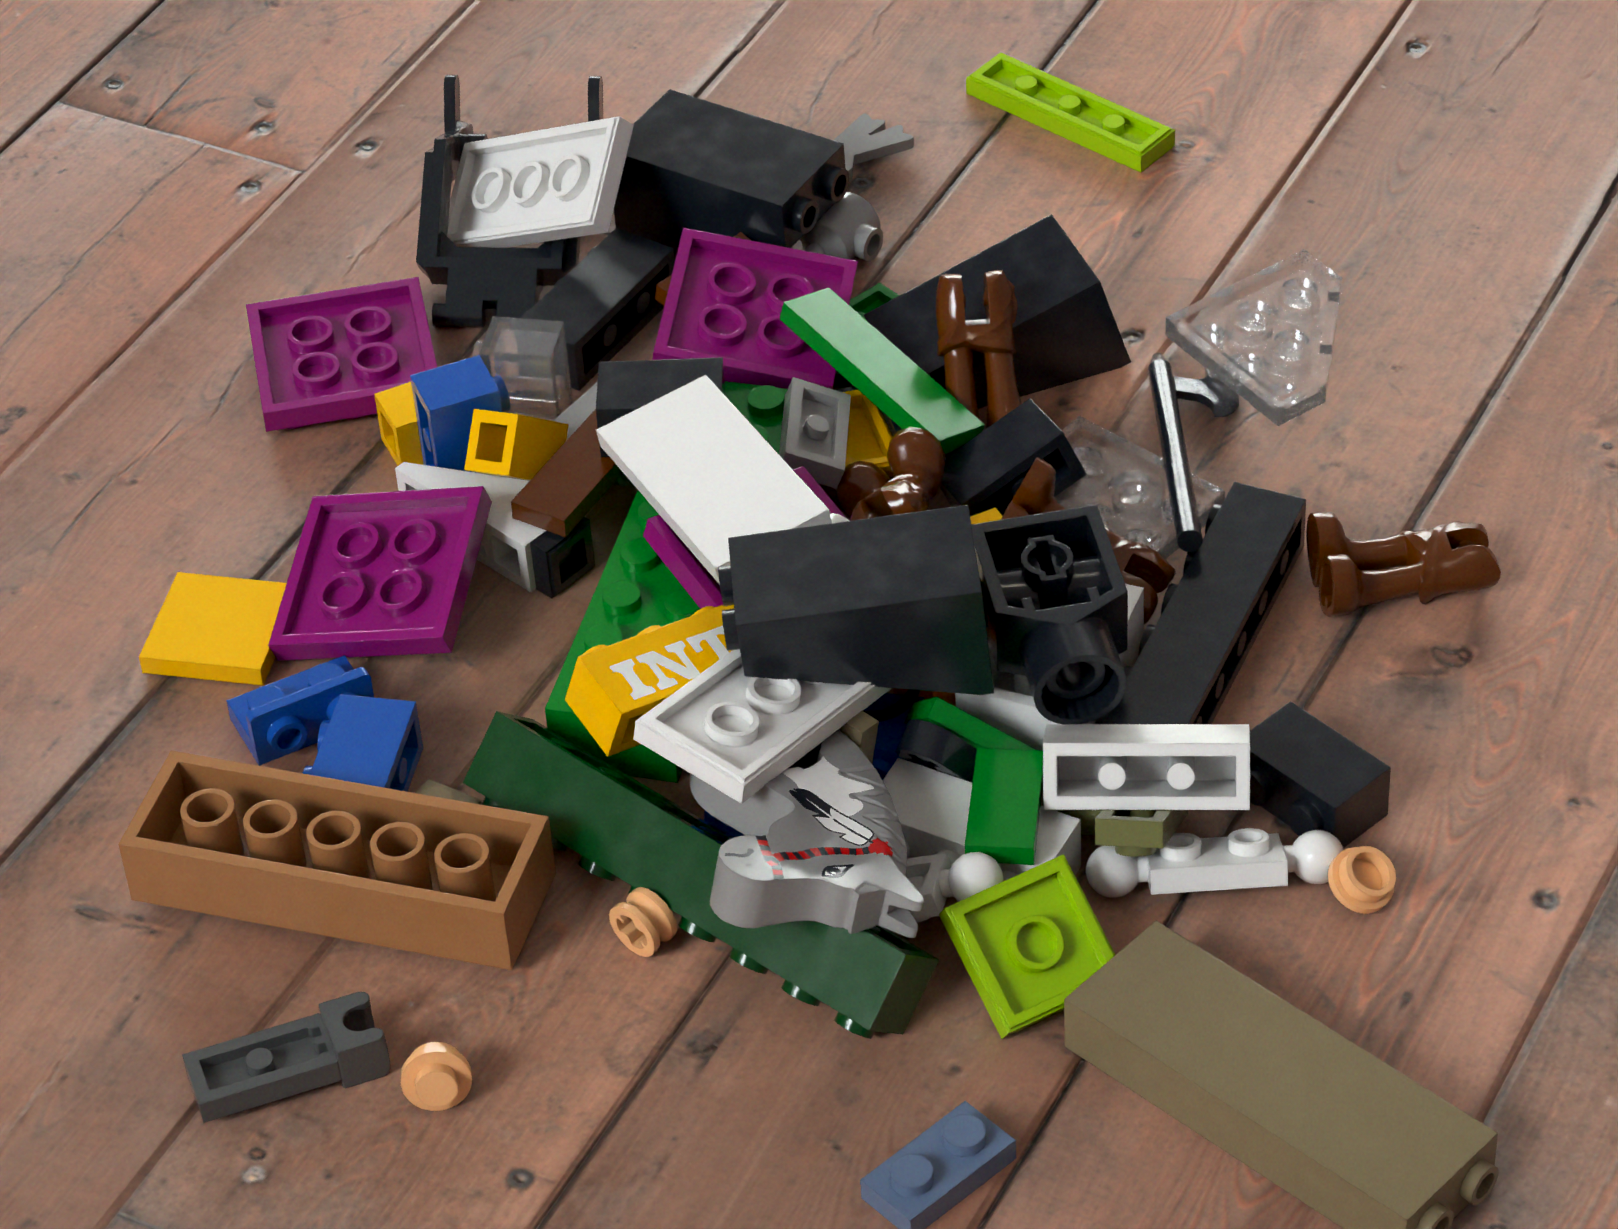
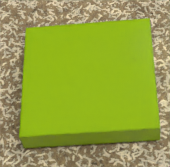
M1064 854L950 905L939 913L1001 1039L1063 1011L1064 999L1116 955Z

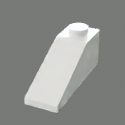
M403 462L395 468L398 491L484 486L492 504L477 560L529 592L536 589L530 543L547 530L512 518L511 501L529 482L528 480Z

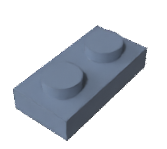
M964 1101L860 1180L861 1199L898 1229H926L1016 1159V1140L968 1102Z

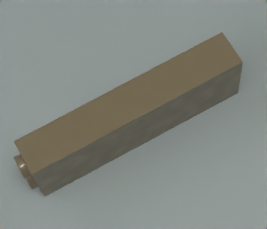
M1157 920L1064 999L1066 1048L1343 1229H1450L1453 1219L1470 1203L1478 1205L1483 1202L1495 1186L1499 1174V1169L1495 1166L1498 1137L1496 1131Z

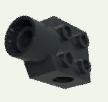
M1090 505L971 524L982 590L987 639L997 671L1026 676L1037 710L1043 717L1054 723L1062 725L1084 724L1108 714L1121 701L1127 686L1126 675L1119 655L1128 650V591L1098 506Z

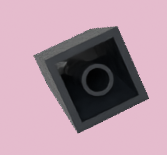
M669 89L633 124L632 135L614 205L616 228L669 247L679 248L683 228L730 237L742 232L752 241L792 248L846 194L849 185V172L845 167L844 143Z
M1052 214L864 314L865 319L945 389L943 356H937V341L939 338L936 320V292L939 276L943 274H961L963 293L966 297V307H964L965 321L986 319L985 306H983L982 299L984 294V272L1003 270L1008 280L1015 286L1014 293L1018 304L1016 321L1013 324L1016 348L1013 358L1020 397L1115 370L1131 363L1100 280ZM972 351L977 407L980 409L988 406L984 353Z
M968 505L728 538L730 565L718 566L723 606L734 605V609L722 610L723 629L727 651L740 649L744 676L784 680L797 679L798 681L854 685L857 682H871V685H875V687L973 695L994 693L982 590Z

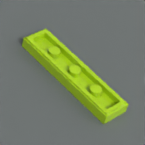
M1001 52L966 78V94L1140 173L1175 146L1174 129Z

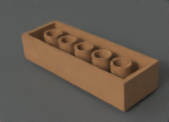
M172 750L118 844L131 900L507 970L513 969L556 875L549 816Z

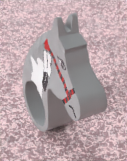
M839 729L779 776L765 784L762 789L742 804L691 774L690 788L698 804L713 817L744 834V836H737L727 840L719 849L710 896V906L721 920L742 928H759L794 921H816L832 927L848 929L850 934L878 925L909 938L916 937L918 924L910 911H922L924 898L906 877V844L890 793L877 770L860 748Z

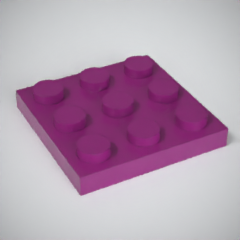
M683 228L652 360L723 357L724 378L728 382L760 386L770 385L788 389L794 377L833 389L836 369L779 318L783 302L826 288L833 290L850 305L858 261Z
M419 277L246 304L266 432L286 428L296 429L305 425L341 419H357L365 415L377 414L375 393L411 382L410 375L437 368Z
M484 486L313 496L268 644L276 659L280 661L338 658L343 655L347 658L452 653L492 504Z

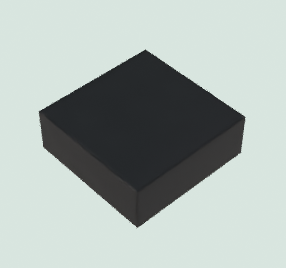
M585 516L566 537L546 531L530 543L536 590L551 599L595 567L590 519Z

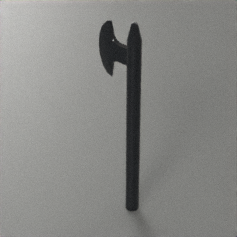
M1155 353L1148 367V375L1176 539L1181 550L1193 552L1201 547L1203 538L1177 399L1202 403L1211 409L1214 417H1226L1234 413L1238 408L1239 395L1235 386L1225 376L1214 370L1205 368V377L1201 379L1173 376L1170 363L1161 353Z

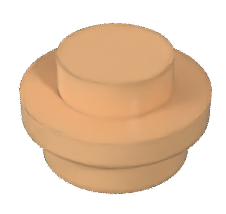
M1371 846L1351 847L1341 851L1329 865L1328 882L1334 896L1341 904L1354 912L1370 914L1382 909L1392 898L1396 882V872L1391 860L1377 848Z
M430 1042L419 1046L407 1058L401 1069L400 1078L403 1094L413 1105L421 1109L441 1111L452 1108L462 1102L471 1089L472 1073L469 1062L455 1047L447 1043Z

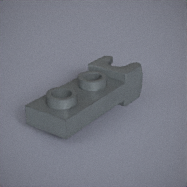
M356 992L319 1004L320 1014L317 1013L182 1054L186 1073L203 1123L341 1081L344 1088H349L386 1076L391 1069L388 1047L383 1030L375 1028L369 994L366 992Z

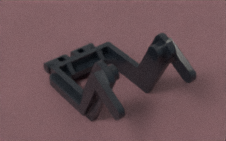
M445 75V133L435 138L434 147L425 152L416 263L419 269L430 279L432 284L447 285L446 302L433 303L432 324L433 326L485 327L487 309H497V326L516 328V322L519 321L524 312L530 310L539 302V296L543 287L554 286L559 279L564 278L579 264L581 236L546 241L538 248L457 247L447 237L451 183L456 179L464 144L486 140L488 137L487 134H473L472 124L460 121L458 75ZM589 76L588 122L603 119L602 76Z

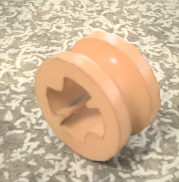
M638 887L628 894L627 903L620 902L610 910L609 919L615 934L629 950L639 956L649 957L658 951L660 941L666 942L675 936L678 930L677 921L666 902L656 893L647 888Z

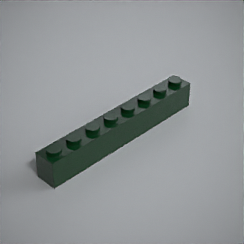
M496 711L463 781L464 784L485 796L482 805L549 816L554 849L566 851L567 847L576 851L582 855L578 862L579 866L606 880L615 881L616 877L631 885L628 894L638 887L653 891L666 902L672 911L682 916L678 923L680 928L702 940L715 942L718 938L733 947L729 955L732 960L758 973L767 974L768 970H771L785 979L781 987L782 990L810 1005L819 1006L822 1001L838 1011L834 1019L837 1024L859 1036L872 1039L875 1031L903 1035L939 961L936 957L904 938L878 925L850 934L848 929L832 927L816 921H794L759 928H742L721 920L710 906V896L719 849L722 844L733 837L534 719Z

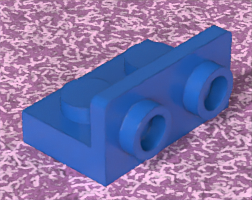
M343 655L226 700L230 720L260 766L316 744L320 725L323 720H331L340 694L374 697L371 676L364 667L354 669L346 656Z

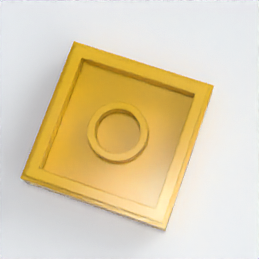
M177 572L139 655L142 673L263 686L275 659V655L268 644L287 583Z

